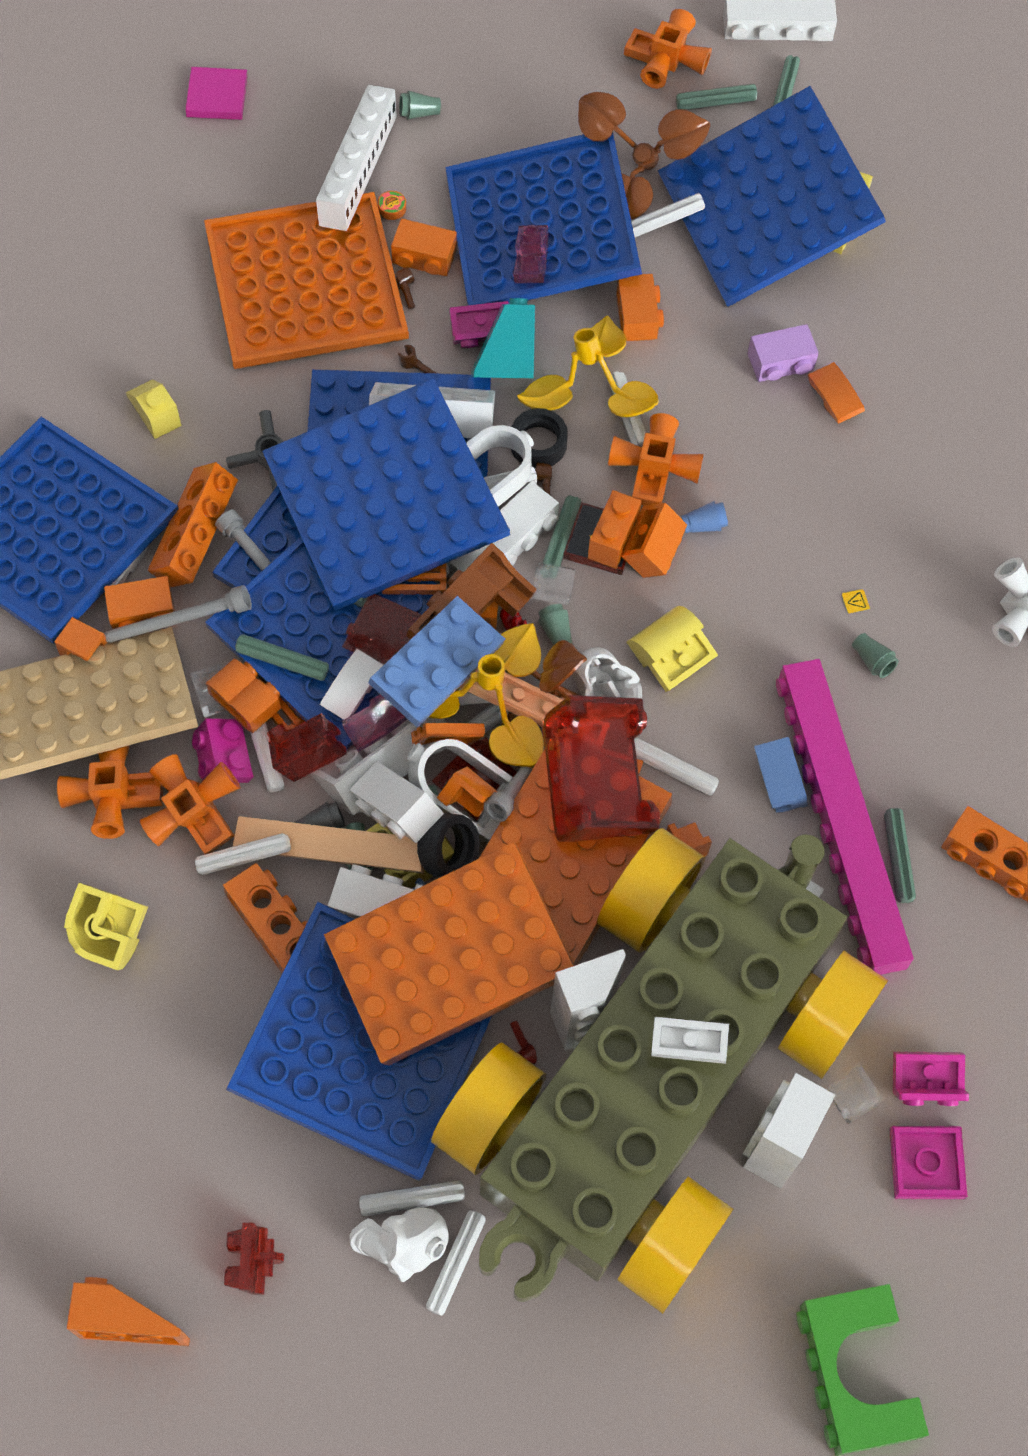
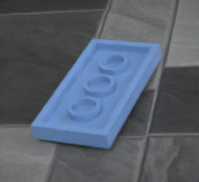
M457 596L372 675L368 684L411 723L418 727L471 676V673L478 669V662L483 656L494 654L503 645L505 638Z

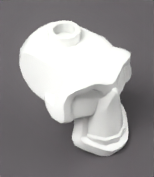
M594 647L584 651L582 654L587 660L572 674V677L585 700L587 712L592 714H599L605 710L620 714L635 712L640 707L642 701V687L636 672L620 665L617 659L604 648Z
M425 1207L409 1209L402 1215L390 1216L383 1221L382 1226L378 1225L373 1219L367 1218L357 1225L349 1235L350 1246L353 1251L370 1256L385 1264L392 1274L398 1276V1280L401 1282L407 1281L413 1273L421 1272L433 1261L438 1260L444 1254L449 1241L448 1227L444 1218L436 1210Z

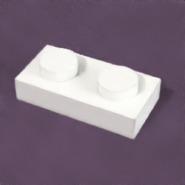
M655 1017L651 1056L726 1064L729 1024Z

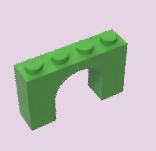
M890 1284L804 1301L800 1305V1311L796 1313L797 1323L801 1334L807 1335L809 1349L805 1350L809 1370L816 1372L819 1385L814 1389L816 1402L820 1410H825L828 1425H824V1435L828 1447L834 1448L835 1455L839 1456L929 1436L919 1397L880 1405L867 1404L854 1398L844 1388L838 1376L837 1354L841 1344L848 1336L859 1332L893 1326L899 1322Z

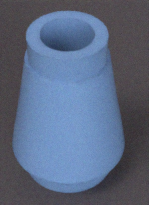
M715 501L685 515H681L682 520L687 524L685 533L721 531L722 527L728 526L723 502L715 504Z

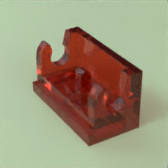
M320 713L270 740L268 743L273 769L295 782L347 754L346 747L335 738L341 734V731L336 725L327 720L325 715Z

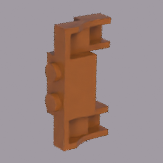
M491 543L464 572L458 569L447 582L449 587L444 593L438 590L426 604L429 608L408 629L406 636L411 640L457 596L478 615H481L495 601L508 614L514 617L533 597L537 588L528 582L511 565L505 554Z

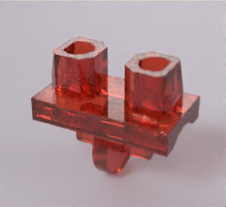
M253 1222L242 1223V1229L227 1233L226 1247L228 1252L233 1254L241 1253L240 1266H227L224 1275L225 1286L239 1289L252 1295H264L265 1277H273V1264L284 1263V1254L274 1252L275 1240L267 1239L268 1228L259 1227Z

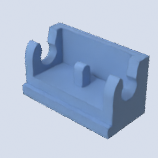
M789 737L754 746L771 807L775 808L776 813L808 807L807 795Z

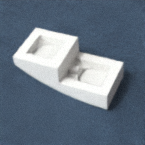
M356 649L333 681L319 705L345 721H350L365 694L370 693L373 688L368 684L370 677L384 664Z

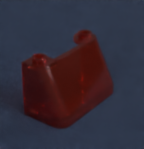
M569 695L545 715L543 738L553 827L559 842H578L649 834L659 829V809L653 801L642 800L634 739L647 726V713L644 711L642 698Z

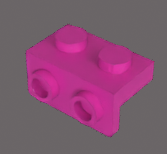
M508 301L450 307L453 344H461V348L479 346L478 342L486 340L501 305L509 304Z
M206 718L192 735V746L197 752L199 762L198 775L203 781L220 762H223L231 770L239 783H249L253 778V772L242 725L236 719Z
M893 1052V1094L899 1100H903V1104L910 1106L924 1105V1100L937 1101V1104L942 1106H957L959 1101H969V1093L965 1090V1054L962 1052Z

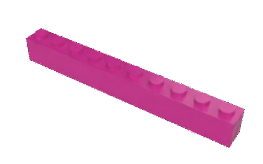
M820 659L783 665L779 678L776 679L777 693L779 697H784L786 703L784 708L785 719L788 726L792 725L795 736H793L795 752L797 755L801 754L804 763L802 765V775L805 783H810L812 789L811 805L814 813H819L822 822L820 824L822 841L824 844L828 843L831 871L833 874H837L839 878V898L843 905H847L850 916L847 918L848 928L851 935L856 936L859 948H857L858 960L880 975L906 970L914 960L821 661Z

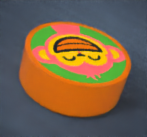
M387 191L381 194L378 198L380 215L388 220H397L403 217L406 213V199L404 195L397 191Z

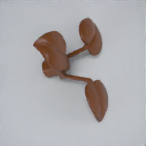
M605 92L586 94L579 100L578 122L582 133L592 141L601 142L610 138L614 130L634 149L632 156L638 167L631 171L630 176L622 174L631 220L642 216L650 207L653 200V189L645 178L635 176L640 172H644V170L653 169L658 164V153L661 152L660 148L662 145H664L666 156L670 159L680 160L693 154L706 139L711 124L708 120L683 109L672 110L659 123L658 133L662 140L658 141L654 148L648 143L637 145L618 127L626 118V110L623 103L614 95Z
M561 640L547 653L543 661L544 671L541 674L535 671L531 675L540 681L539 687L541 691L550 693L581 708L582 696L561 686V684L587 658L572 643ZM511 712L507 715L509 722L518 717Z

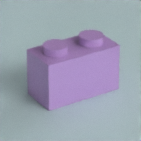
M805 324L751 336L747 354L758 382L766 380L775 381L781 377L793 374L802 375L814 370L819 352L809 327Z

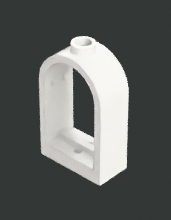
M496 425L485 428L466 442L474 459L495 447L513 449L523 458V462L518 468L490 489L498 506L527 483L531 474V447L534 446L533 439L527 432H520L510 426Z
M454 739L440 740L424 746L417 743L407 757L411 761L408 771L409 782L426 792L443 813L464 815L451 805L445 806L439 801L437 795L430 790L426 783L424 775L426 761L438 748H445L454 752L498 783L500 786L496 790L497 792L503 791L513 778L467 744ZM483 811L476 823L472 821L477 827L480 842H489L500 822L491 819L485 811Z

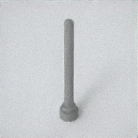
M233 509L226 511L217 519L215 526L223 536L234 538L260 570L263 571L271 562L246 534L242 524L243 519Z
M245 585L234 587L223 598L108 630L104 633L106 642L113 643L228 609L230 612L236 611L237 613L248 611L252 608L251 598Z
M551 731L543 739V751L554 734ZM522 766L503 791L494 792L484 803V811L491 819L503 822L508 818L514 809V798L534 766Z

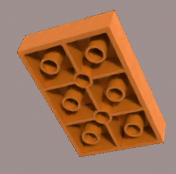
M556 730L515 797L512 813L505 821L500 822L479 858L512 842L517 845L576 966L600 928V925L597 924V919L607 897L637 852L656 832L671 806L672 793Z
M514 842L324 934L381 1064L388 1066L553 986L556 972L575 966L528 866Z

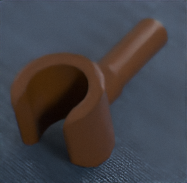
M405 267L396 272V282L398 288L404 294L408 309H413L415 305L408 285L414 283L415 279L410 268Z
M407 344L404 346L408 356L398 353L399 361L403 368L410 369L415 367L423 373H436L417 359L415 348L412 345Z
M538 462L535 469L537 480L543 481V490L551 496L552 466Z

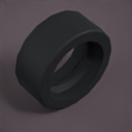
M533 408L524 411L515 418L511 427L520 432L534 427H543L551 430L557 436L556 444L544 450L531 448V467L536 468L538 462L553 466L563 458L567 450L568 428L558 414L547 409ZM511 449L514 457L522 463L523 458L521 455Z
M444 813L417 843V854L424 870L435 877H442L477 860L480 848L477 827L471 819L464 815ZM451 827L455 836V849L452 858L446 864L442 854V843L445 834Z

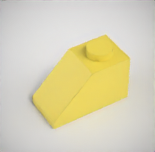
M152 379L126 392L128 399L154 439L181 427L177 406L163 384Z

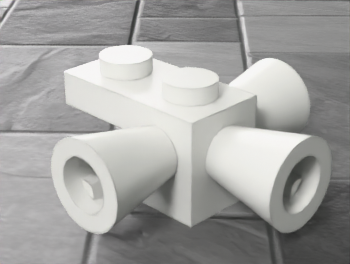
M1018 557L1005 561L994 573V577L1009 591L1000 601L1007 615L992 626V632L1000 642L1010 647H1017L1028 627V574L1023 560Z

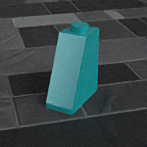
M510 298L509 304L501 305L471 370L472 377L534 378L535 305H527L528 299Z

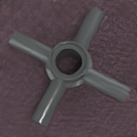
M263 410L259 413L263 435L257 439L255 450L226 457V462L229 469L259 462L269 471L273 492L277 484L262 451L284 441L275 434L271 411Z

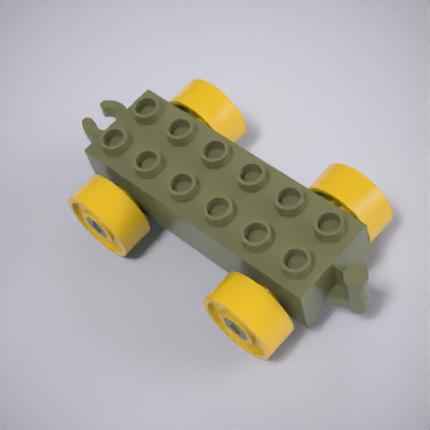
M664 828L658 829L645 842L626 867L607 897L597 919V924L639 953H642L650 944L651 946L534 1105L531 1107L545 1082L547 1074L503 1042L497 1044L481 1060L448 1105L433 1132L431 1143L474 1175L479 1174L490 1163L480 1177V1195L507 1215L503 1221L498 1222L486 1234L480 1246V1272L485 1276L492 1275L500 1265L503 1250L513 1243H523L529 1246L535 1255L533 1270L528 1275L521 1277L514 1287V1297L517 1301L525 1302L539 1297L550 1286L555 1276L557 1265L563 1257L598 1282L623 1245L629 1240L637 1246V1249L617 1281L663 1314L734 1208L689 1176L684 1180L666 1206H663L655 1199L786 1011L795 1016L796 1019L784 1036L778 1049L822 1079L889 981L846 951L840 954L823 979L813 973L833 945L848 918L806 889L817 866L822 862L825 855L824 846L817 837L808 834L797 836L791 843L790 852L784 866L778 870L729 838L691 890L706 857ZM655 1017L729 1024L726 1064L651 1056Z

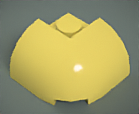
M78 883L65 919L64 928H66L68 940L75 953L83 958L115 970H121L130 961L140 939H137L148 906L86 884Z

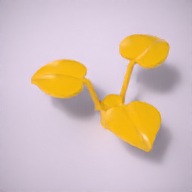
M608 315L592 328H582L575 332L573 339L576 351L571 353L572 363L567 381L559 375H546L532 382L521 394L517 395L518 400L531 409L540 408L550 411L559 409L573 398L572 391L569 388L574 383L578 360L585 365H592L599 361L613 392L616 393L608 400V407L613 414L620 417H633L653 409L659 403L656 391L644 382L630 381L621 389L617 387L603 357H611L618 354L626 346L627 340L623 331L614 324Z
M529 623L503 632L501 634L505 638L503 645L494 654L483 656L478 662V672L471 673V678L461 690L458 688L429 716V718L444 719L456 714L460 706L458 697L464 696L475 682H478L487 691L495 690L504 725L496 727L491 732L489 739L490 750L499 761L509 765L524 767L535 766L543 753L544 742L542 732L537 723L526 716H518L509 722L502 684L505 671L513 677H525L535 672L540 665V645L536 636L535 626L533 623Z

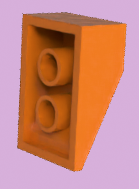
M86 1277L84 1283L73 1282L67 1330L79 1339L189 1346L190 1338L180 1328L119 1291L113 1285L107 1284V1279Z

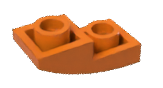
M835 362L808 374L809 383L822 397L825 409L838 424L865 411L864 405L856 391Z

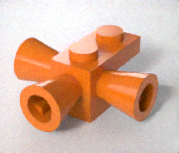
M684 9L673 10L670 14L669 22L662 21L655 35L634 28L624 47V55L648 63L640 72V77L647 86L655 89L664 87L668 71L675 72L679 63L684 64L700 75L705 73L712 48L686 45L687 35L696 24L695 18L690 12Z
M657 413L650 417V433H645L642 447L619 437H613L608 466H638L632 497L642 500L641 505L643 506L662 503L669 472L698 484L704 454H673L676 440L673 437L679 427V421L669 414Z
M130 745L99 753V762L89 763L88 778L61 775L58 777L57 795L61 808L92 800L96 813L91 826V832L97 837L114 839L124 834L122 809L163 806L161 798L163 797L164 787L149 772L128 774L125 761Z
M177 754L165 757L150 769L149 773L169 792L161 798L167 808L140 819L143 830L157 846H161L178 826L188 828L204 854L214 852L235 836L212 802L241 788L234 774L223 762H220L201 783L187 779Z

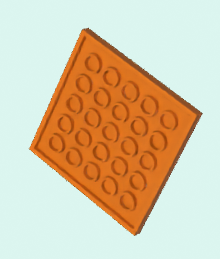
M374 192L362 195L347 231L319 226L316 202L204 220L234 369L409 339V331Z

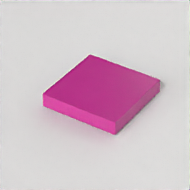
M191 67L185 109L186 117L242 120L248 78L247 70Z
M961 1126L890 1127L895 1199H966L968 1197Z

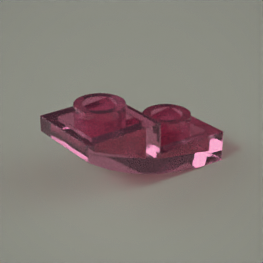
M548 225L519 226L515 244L517 257L513 272L515 283H544L548 251Z
M381 694L369 700V707L342 721L344 730L358 752L374 744L407 720Z

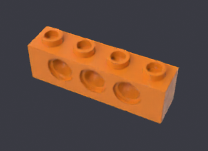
M217 462L193 469L177 504L179 509L170 520L147 570L155 577L168 576L170 587L193 583L217 529L215 523L224 513L238 482L236 477Z
M967 806L941 848L946 850L952 859L965 862L973 867L981 877L987 880H994L1003 886L1005 891L1011 896L1022 898L1028 902V843ZM975 842L984 844L988 851L979 850L975 846ZM1003 860L1014 863L1016 870L1009 869Z
M255 863L223 884V889L230 903L281 973H283L307 921L305 920L301 923L294 914L297 912L296 906L288 895L281 897L276 890L278 883L268 869L262 871L259 865ZM261 898L271 900V903L265 908L254 906L256 901ZM279 924L290 926L289 931L285 934L279 935L273 932L274 928Z

